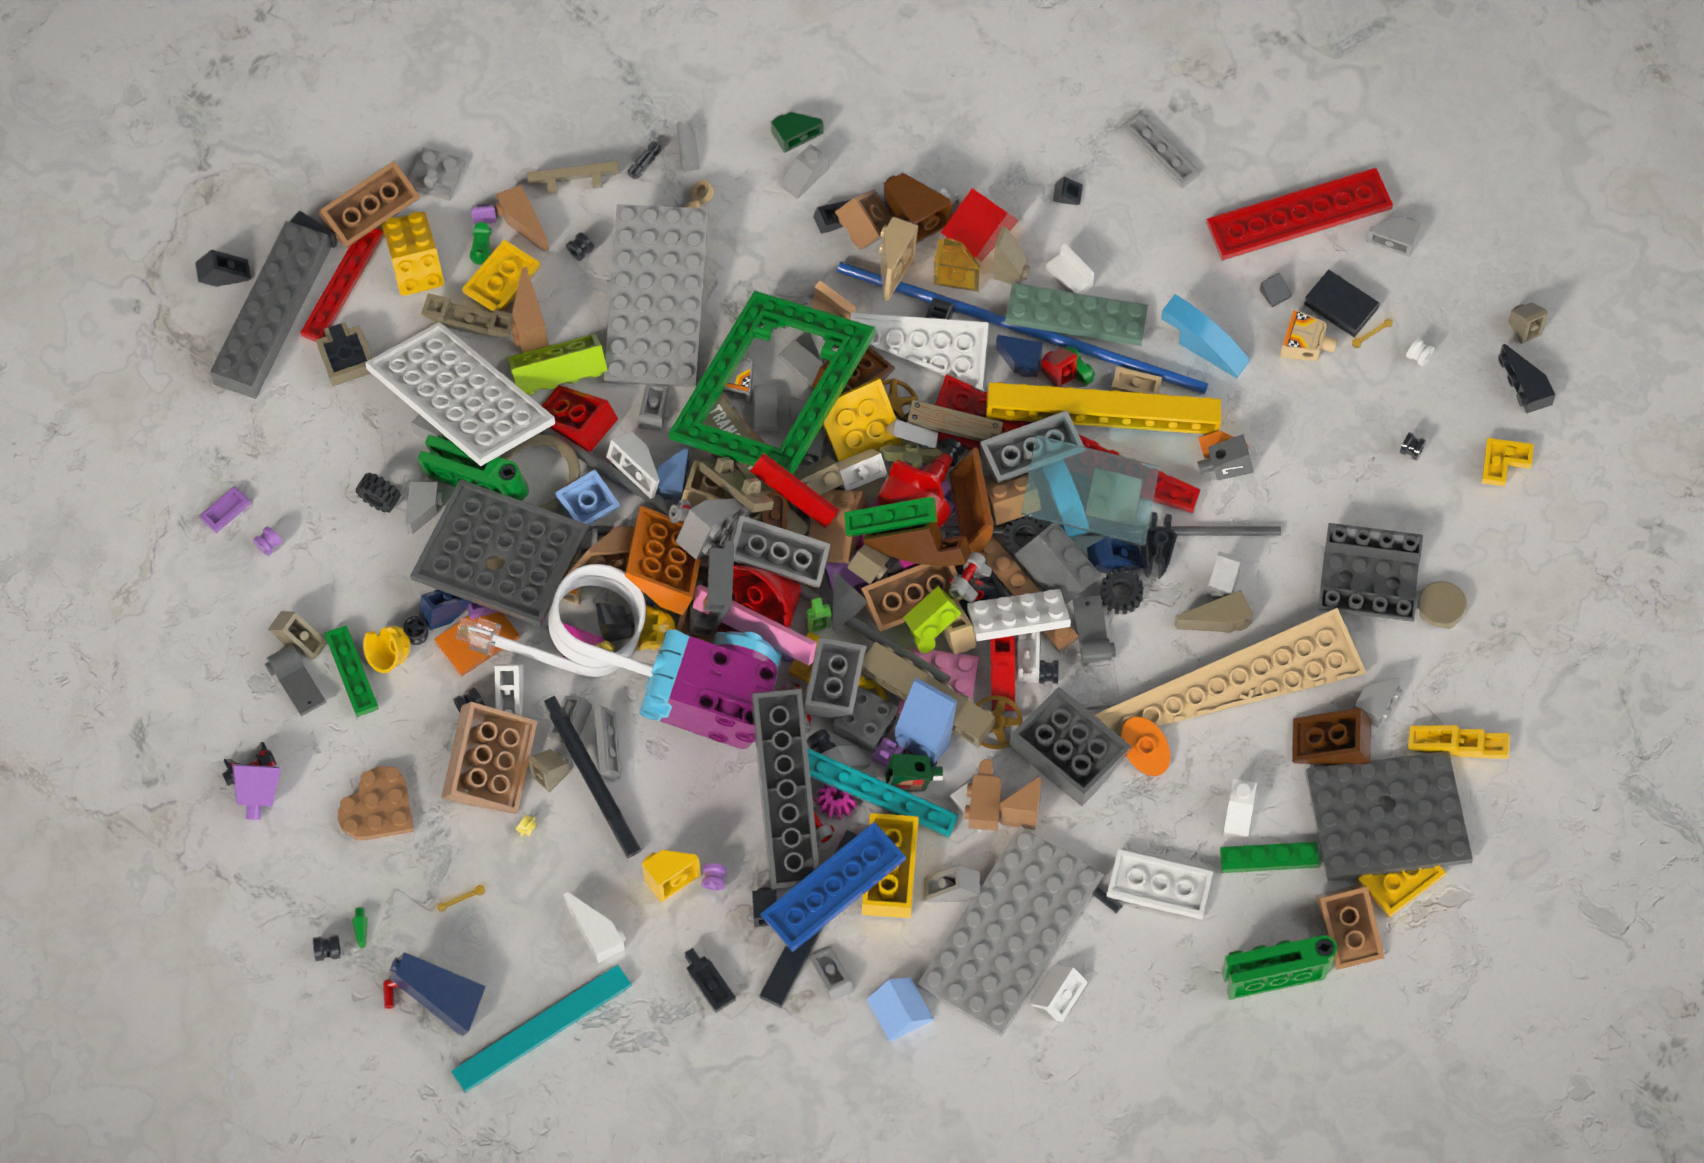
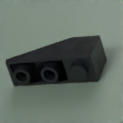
M1503 344L1498 360L1501 367H1505L1508 373L1507 379L1510 386L1514 387L1517 392L1516 397L1519 405L1524 407L1526 413L1553 405L1556 394L1546 374L1508 345Z

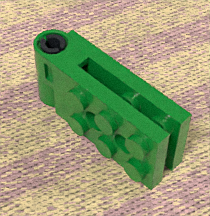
M428 434L425 444L430 452L420 451L417 458L429 479L454 487L457 486L461 479L520 501L524 500L529 494V486L515 462L496 457L480 466L448 438L441 435L435 437Z
M1323 935L1294 942L1284 940L1270 947L1260 945L1247 952H1242V950L1230 952L1228 956H1225L1222 969L1224 982L1229 981L1227 987L1229 1000L1325 980L1326 974L1332 970L1337 952L1335 940L1330 936Z

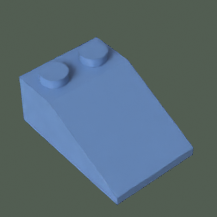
M916 678L897 722L894 742L916 755L928 756L930 762L935 764L950 746L957 700Z

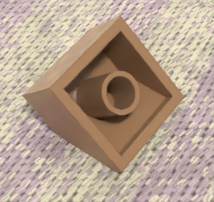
M875 189L853 198L835 211L839 222L846 228L852 242L859 250L882 238L881 231L885 224L888 225L893 217Z

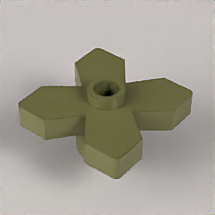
M905 439L901 440V446L888 444L880 447L879 451L882 458L887 461L899 459L919 470L922 468V463L931 464L935 458L944 452L936 448H920L921 444Z

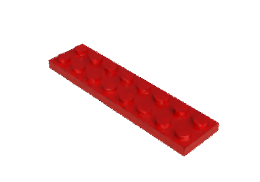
M1376 167L1207 218L1206 225L1223 261L1391 210L1393 203Z

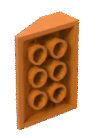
M640 506L625 577L660 607L683 615L694 596L701 557L696 560L676 543L684 524L683 521L672 523L669 516Z

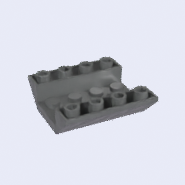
M1328 523L1319 594V610L1331 611L1338 608L1340 613L1414 622L1418 568L1423 535ZM1348 574L1352 580L1345 583L1339 579V576ZM1395 580L1398 582L1399 587L1395 589L1389 588L1386 582Z

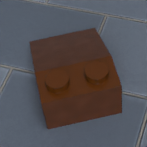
M868 346L841 394L876 378H880L883 381L894 371L895 367ZM831 361L820 366L812 384L813 388L816 387Z
M1362 708L1293 718L1292 762L1296 764L1330 766L1371 763V719Z

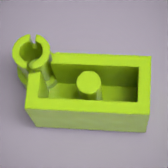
M937 586L903 618L910 627V634L915 639V645L921 653H929L935 648L934 638L962 613L953 599Z

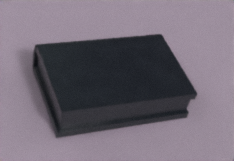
M1329 269L1306 295L1304 303L1306 307L1354 338L1380 306V302Z

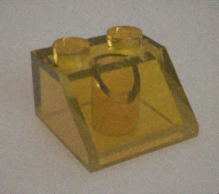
M939 239L934 259V285L979 292L980 265L962 242H957L954 239Z

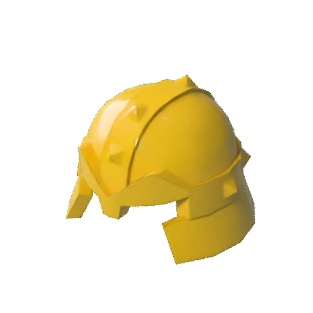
M645 604V621L638 639V650L652 649L654 651L662 647L666 631L676 630L673 618L669 613L663 611L658 606L651 607Z
M386 626L380 630L378 635L376 631L366 632L363 649L365 657L373 669L380 673H388L395 667L404 664V661L410 654L411 644L409 637L404 633L402 627Z

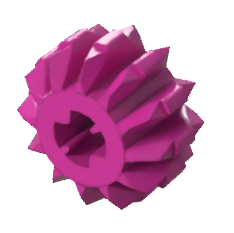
M825 783V789L819 788L818 790L820 797L817 798V804L821 806V813L828 812L829 819L835 814L841 820L843 813L849 817L851 815L850 809L855 810L857 808L855 801L858 798Z

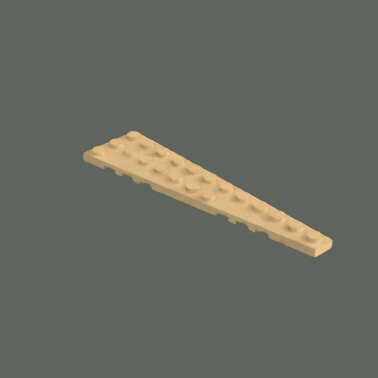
M1336 608L1094 714V716L1117 735L1121 736V729L1124 723L1132 717L1146 718L1158 727L1367 673L1340 612Z

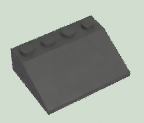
M1060 687L1011 734L1009 747L1080 806H1083L1098 791L1132 747Z

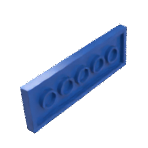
M873 822L762 912L761 917L793 952L903 863L906 857L878 825Z

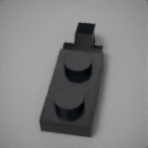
M693 947L684 953L689 963V966L686 967L689 976L715 1014L736 1001L735 995L709 958L707 959L705 956L699 958Z

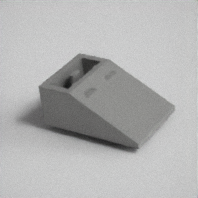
M735 498L705 500L689 510L676 543L696 560L704 554L707 556L709 555L710 547L723 546L731 538L734 525L740 515L749 517L752 511Z

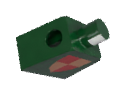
M892 754L885 770L886 783L908 793L926 791L930 781L943 780L942 766H930V758L924 755Z

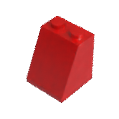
M971 188L941 233L946 236L944 241L954 248L959 245L963 248V255L972 261L975 257L983 261L995 248V243L1002 226L1007 227L1010 232L1018 220Z

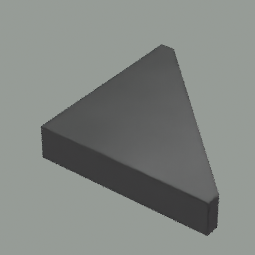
M837 572L834 574L832 628L835 632L867 605V600Z

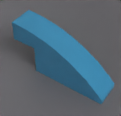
M1174 294L1162 310L1161 319L1180 330V345L1233 377L1238 378L1250 362L1247 355L1224 330L1203 312L1178 295Z

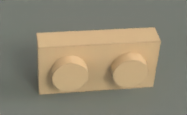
M1117 367L1111 391L1158 394L1162 377Z

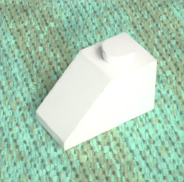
M1233 779L1224 834L1248 838L1257 783Z

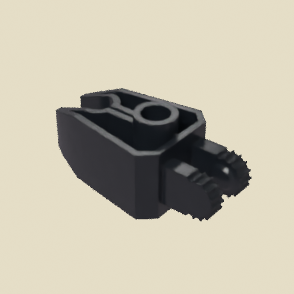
M1151 512L1149 528L1140 536L1142 567L1145 576L1149 577L1152 572L1153 562L1155 561L1158 565V579H1161L1170 563L1177 535L1174 530H1171V514L1165 515L1163 528H1157V512Z

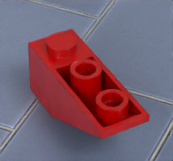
M1014 636L990 639L991 696H1003L1015 703ZM991 700L992 711H995L998 700ZM1005 702L1004 711H1015L1010 704Z

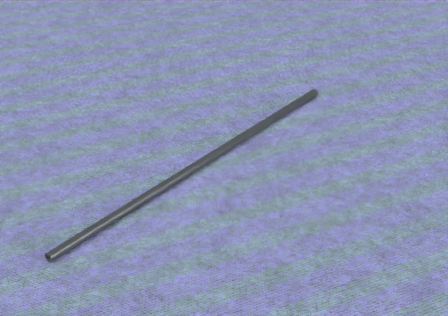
M549 427L538 433L562 439L571 446L579 460L669 515L670 507L674 504L656 493L655 497L650 499L623 472ZM798 582L801 586L799 596L811 603V600L821 597L822 605H829L831 616L833 617V603ZM853 616L845 623L846 626L874 643L876 641L880 645H888L896 655L901 658L903 656L907 657L913 662L915 667L920 670L925 669L934 676V679L940 683L942 681L949 683L951 676Z

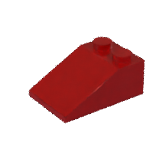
M558 385L541 405L555 417V424L550 426V428L589 452L597 446L618 420L608 400Z

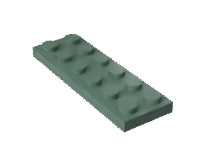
M1012 283L1005 324L1142 346L1148 305Z

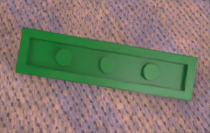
M931 496L844 512L846 536L854 537L937 522L936 500Z
M347 625L325 632V638L356 718L379 710Z
M1317 841L1220 847L1222 873L1319 868L1320 866Z

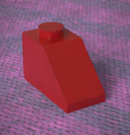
M1059 348L1055 351H1049L1043 356L1041 371L1054 387H1063L1076 379L1077 355L1075 353Z

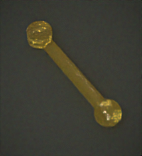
M1388 318L1382 325L1360 339H1353L1352 346L1360 348L1362 342L1382 329L1391 327L1393 321Z
M478 885L472 892L446 903L440 902L437 905V909L440 912H444L447 907L472 896H482L485 893V888L482 885Z

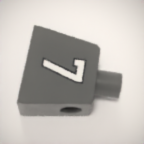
M1243 434L1210 446L1208 448L1210 457L1197 461L1200 474L1214 471L1217 480L1254 473Z

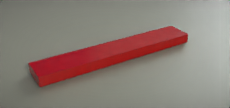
M375 228L349 246L300 332L302 337L314 342L326 337L324 329L331 327L383 238V230Z

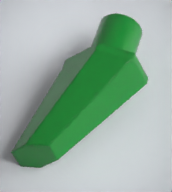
M362 907L355 909L352 924L358 946L365 948L368 918L365 917V910Z

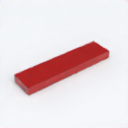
M764 453L750 470L752 474L824 528L830 524L839 512L838 508Z

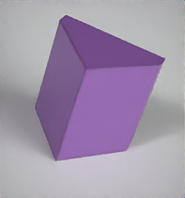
M494 203L472 206L474 225L479 222H496Z

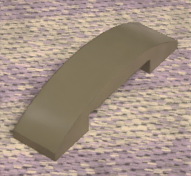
M430 293L427 294L421 312L423 316L435 322H440L445 326L485 336L509 337L512 332L510 322H514L512 313L495 309L493 313L450 303V298Z

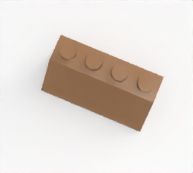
M393 161L320 209L318 217L325 227L334 233L335 238L347 248L421 197L396 162Z
M921 564L865 586L859 591V594L867 600L865 609L879 632L906 622L903 617L937 586L947 593L954 602L963 599L962 597L955 599L949 594V581L951 578L958 576L954 566Z

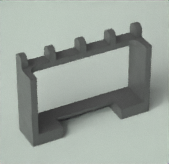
M726 541L724 549L711 547L709 549L708 575L705 581L696 580L695 588L699 585L708 588L707 596L703 603V610H708L710 613L706 615L694 609L693 596L690 606L689 635L713 637L732 605L734 543L732 541Z

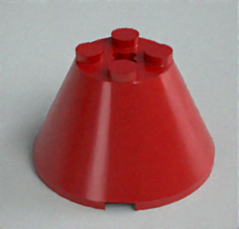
M742 565L733 566L732 600L790 628L799 603L800 584L792 579L776 575L761 568ZM722 622L717 629L719 632L724 633L740 632Z

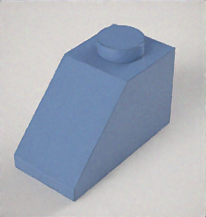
M682 449L657 467L659 483L656 494L664 499L681 500L688 474L689 449Z

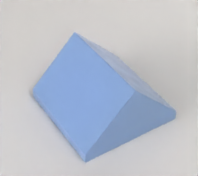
M596 470L589 472L555 493L566 517L587 525L593 524L620 507L619 502Z
M911 977L889 979L867 998L889 1042L934 1020Z

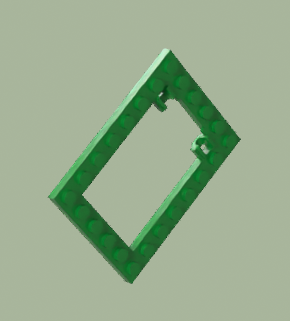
M754 290L668 433L670 440L722 457H730L735 461L754 466L764 453L794 475L877 333L875 327ZM785 326L824 337L823 339L826 342L821 349L820 356L831 362L780 448L703 424L754 338L769 342L772 338V329L777 330L778 327L784 328ZM835 347L838 348V350L833 351L832 348Z

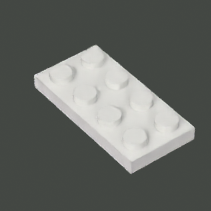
M1060 589L967 603V611L976 641L1071 627L1070 617Z
M1118 849L1107 897L1202 919L1213 871Z

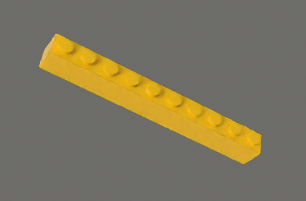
M989 382L987 391L986 418L1036 422L1068 411L1074 425L1196 434L1217 432L1221 424V399L1212 397L1145 394L1142 392L1132 393L1120 392L1118 390L1104 391L1072 387H1051L1048 385L1006 384L1003 382Z

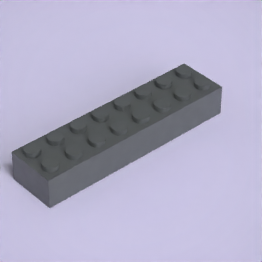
M288 221L285 222L210 370L214 385L254 399L257 398L331 249L327 234Z
M799 687L750 692L769 884L772 889L794 887L819 867L802 689Z

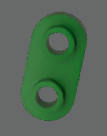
M1064 347L1063 349L1077 355L1076 379L1080 384L1086 387L1094 382L1093 376H1095V372L1089 364H1085L1082 361L1079 351L1075 347Z

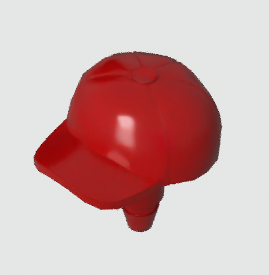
M942 453L931 464H927L923 470L914 468L902 460H895L889 476L879 489L878 506L932 496L936 500L937 525L939 529L942 528L951 513L950 506L943 496L941 486L946 479L945 474L951 465V456L947 453Z

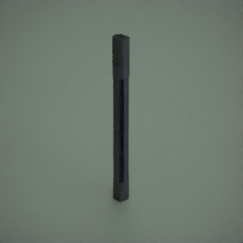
M555 695L545 700L544 704L549 712L552 723L625 856L631 858L640 853L642 850L566 711L564 708H561Z

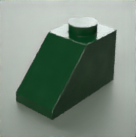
M789 112L785 115H779L771 121V133L784 153L824 134L823 121L820 118Z

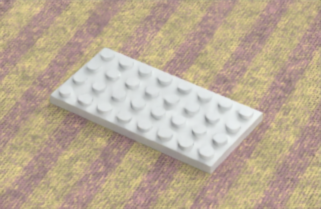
M440 322L366 362V369L480 466L555 424V417Z

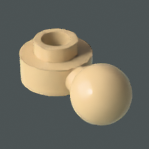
M706 180L696 182L691 189L693 200L687 202L684 207L700 208L701 204L708 203L714 195V187Z

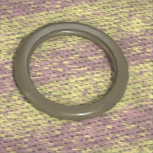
M536 434L506 451L501 456L503 459L512 461L518 453L528 447L546 445L558 450L568 463L569 478L566 486L580 478V463L575 451L568 443L555 436ZM556 497L554 500L537 507L554 512L559 510L561 505Z

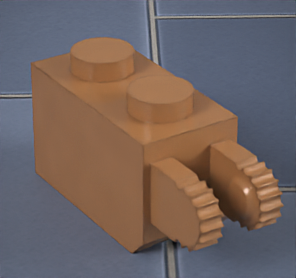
M984 759L980 762L978 775L973 774V782L967 785L966 797H971L970 805H965L964 819L969 820V829L998 831L1002 781L997 776H993L994 765L990 759Z

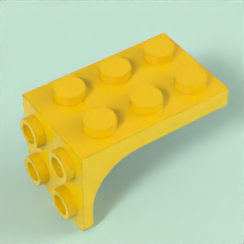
M413 212L399 218L392 217L384 222L382 228L400 294L406 296L442 287L444 279L426 212Z

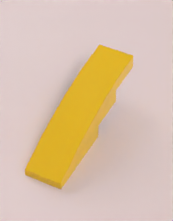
M1458 725L1410 726L1408 748L1409 750L1427 753L1449 751L1450 756L1509 759L1511 736L1509 733H1485L1483 729H1459Z

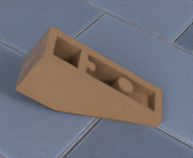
M522 185L497 193V203L494 205L499 217L503 216L509 226L542 250H549L547 237Z

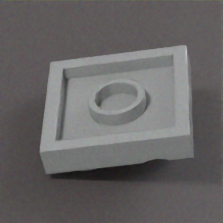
M423 147L409 182L417 192L450 201L465 167V159Z

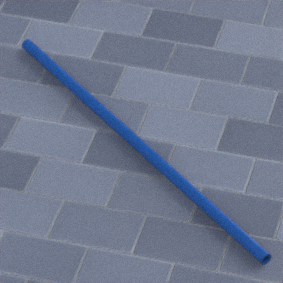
M842 261L839 263L838 273L882 287L881 274ZM902 281L899 282L895 289L896 292L931 303L933 298L954 304V311L1061 347H1075L1079 353L1130 370L1162 377L1163 381L1202 394L1206 393L1208 387L1206 382L1052 331L1005 324L1006 316Z

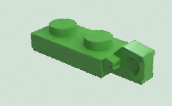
M821 597L811 600L812 607L806 611L805 617L807 633L831 628L829 605H822Z

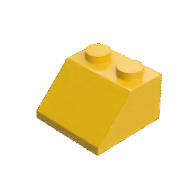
M660 850L658 853L653 852L649 854L642 863L644 881L661 903L701 876L699 858L696 854Z

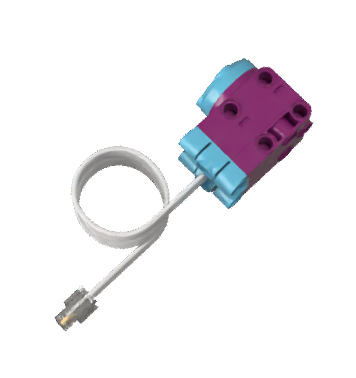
M589 564L573 570L562 580L556 591L549 613V632L556 648L567 658L498 636L502 625L479 618L476 623L461 617L455 636L456 639L470 643V650L491 657L496 646L583 676H604L613 673L620 667L647 675L649 679L639 710L641 716L739 749H746L755 742L750 692L773 690L782 654L770 643L753 632H717L712 644L685 635L677 630H667L654 666L630 658L637 645L645 621L646 606L642 591L625 577L624 571L603 564ZM593 585L608 588L622 596L629 604L635 621V632L630 642L624 648L614 653L582 642L571 635L560 619L558 607L559 602L567 593L578 587Z

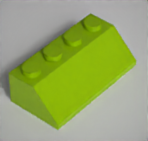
M595 333L506 357L514 384L528 396L536 393V390L539 389L551 390L557 388L558 384L565 382L573 384L579 382L580 378L587 376L595 378L608 371L602 346Z

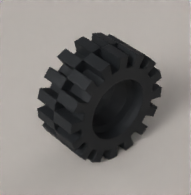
M370 472L365 473L355 489L358 497L363 498L362 501L369 503L371 507L374 506L378 511L381 509L384 513H390L401 497L400 491L396 489L395 485H391L390 481L384 480V477H378L377 474Z
M1026 515L1011 520L1006 525L1004 543L1011 555L1014 556L1016 552L1025 546L1019 544L1016 540V534L1019 530L1024 528L1030 529L1035 537L1045 529L1042 525L1043 523L1040 520L1038 521L1037 517Z
M1121 568V572L1113 569V574L1108 572L1101 584L1100 595L1102 604L1104 606L1108 605L1107 610L1110 612L1112 609H1115V614H1119V610L1123 614H1127V610L1133 612L1135 607L1138 608L1140 602H1142L1144 589L1142 579L1139 580V575L1137 573L1133 575V571L1130 569L1128 573L1125 572V568ZM1120 584L1126 585L1130 588L1131 594L1126 598H1119L1114 595L1113 588Z

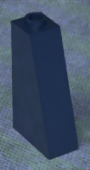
M406 952L399 958H394L390 967V971L393 972L390 979L392 982L459 1035L464 1036L470 1031L486 986Z

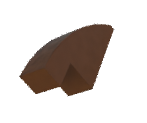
M937 522L865 534L863 538L865 545L883 554L923 565H963L967 563L971 553L965 535L943 539Z

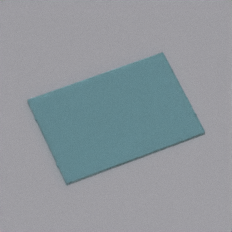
M1037 435L1032 452L1026 491L1023 496L1024 501L1021 515L1145 545L1159 466Z

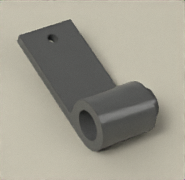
M1101 595L1073 598L1082 664L1111 662L1112 657L1116 656L1114 642L1110 643L1109 638H1107Z
M292 644L266 657L268 662L264 665L271 676L276 675L301 716L326 703L325 698L307 672L298 652Z

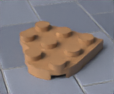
M379 766L365 771L361 775L358 793L345 797L340 802L337 819L341 830L355 840H371L414 832L407 785L404 777L396 767Z

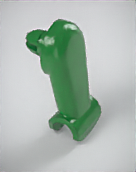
M479 222L472 231L474 238L469 255L473 263L482 265L490 256L489 236L492 235V230L486 223Z

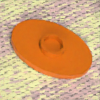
M1132 717L1128 719L1121 729V738L1132 746L1126 754L1127 759L1143 774L1149 776L1163 774L1168 769L1171 759L1166 737L1153 722L1146 718Z

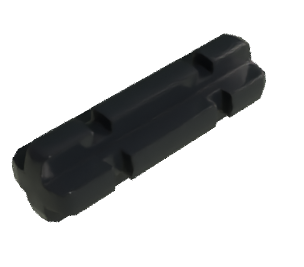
M655 141L650 142L647 146L648 149H645L634 162L635 165L632 164L628 169L630 177L636 180L641 176V171H645L655 159L654 156L660 153L661 145Z

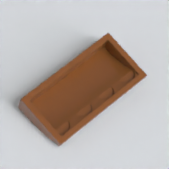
M973 448L949 472L960 536H966L971 552L980 553L992 536L993 521L978 448Z

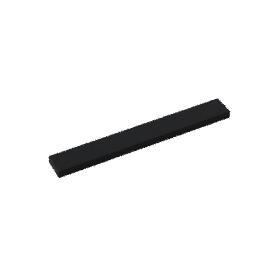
M846 830L835 853L854 839L857 834ZM824 927L793 952L787 945L785 946L759 995L760 999L779 1008L783 1007Z

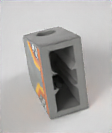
M746 351L723 392L728 399L750 403L753 382V360L746 358Z

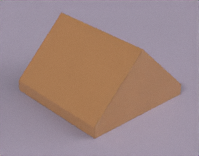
M1037 777L1000 803L999 822L1001 825L1021 826L1026 829L1036 830L1042 784L1040 777Z

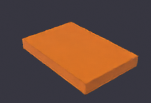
M496 612L472 620L468 616L434 638V641L462 677L503 649L457 635L460 625L467 628L472 626L513 641L520 639V635L503 613Z

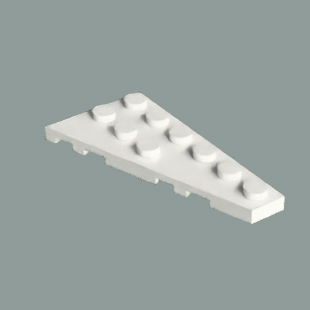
M851 313L850 320L875 327L877 333L872 339L870 346L940 375H950L983 392L988 322Z

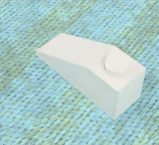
M633 432L611 439L607 458L650 499L654 498L659 477L647 445Z
M499 664L495 666L496 709L522 716L524 695L523 664Z
M569 892L564 894L565 903L598 963L625 950L623 941L626 938L620 927L615 928L611 920Z

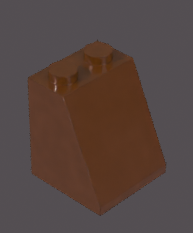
M904 172L897 176L893 175L884 182V204L893 217L918 226L916 244L941 231L950 220L952 202L946 196Z

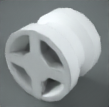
M1417 338L1409 348L1406 357L1415 359L1417 364L1423 367L1432 356L1435 348L1431 345H1425L1422 339Z

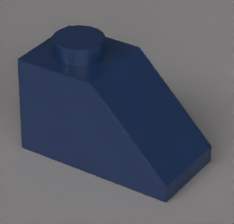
M997 334L996 350L1012 371L1023 377H1037L1043 342Z
M1105 537L1087 547L1088 560L1098 572L1107 574L1108 572L1113 573V569L1121 572V568H1125V571L1143 568L1139 546Z
M437 589L421 595L419 616L425 620L428 628L433 630L451 624L471 601Z

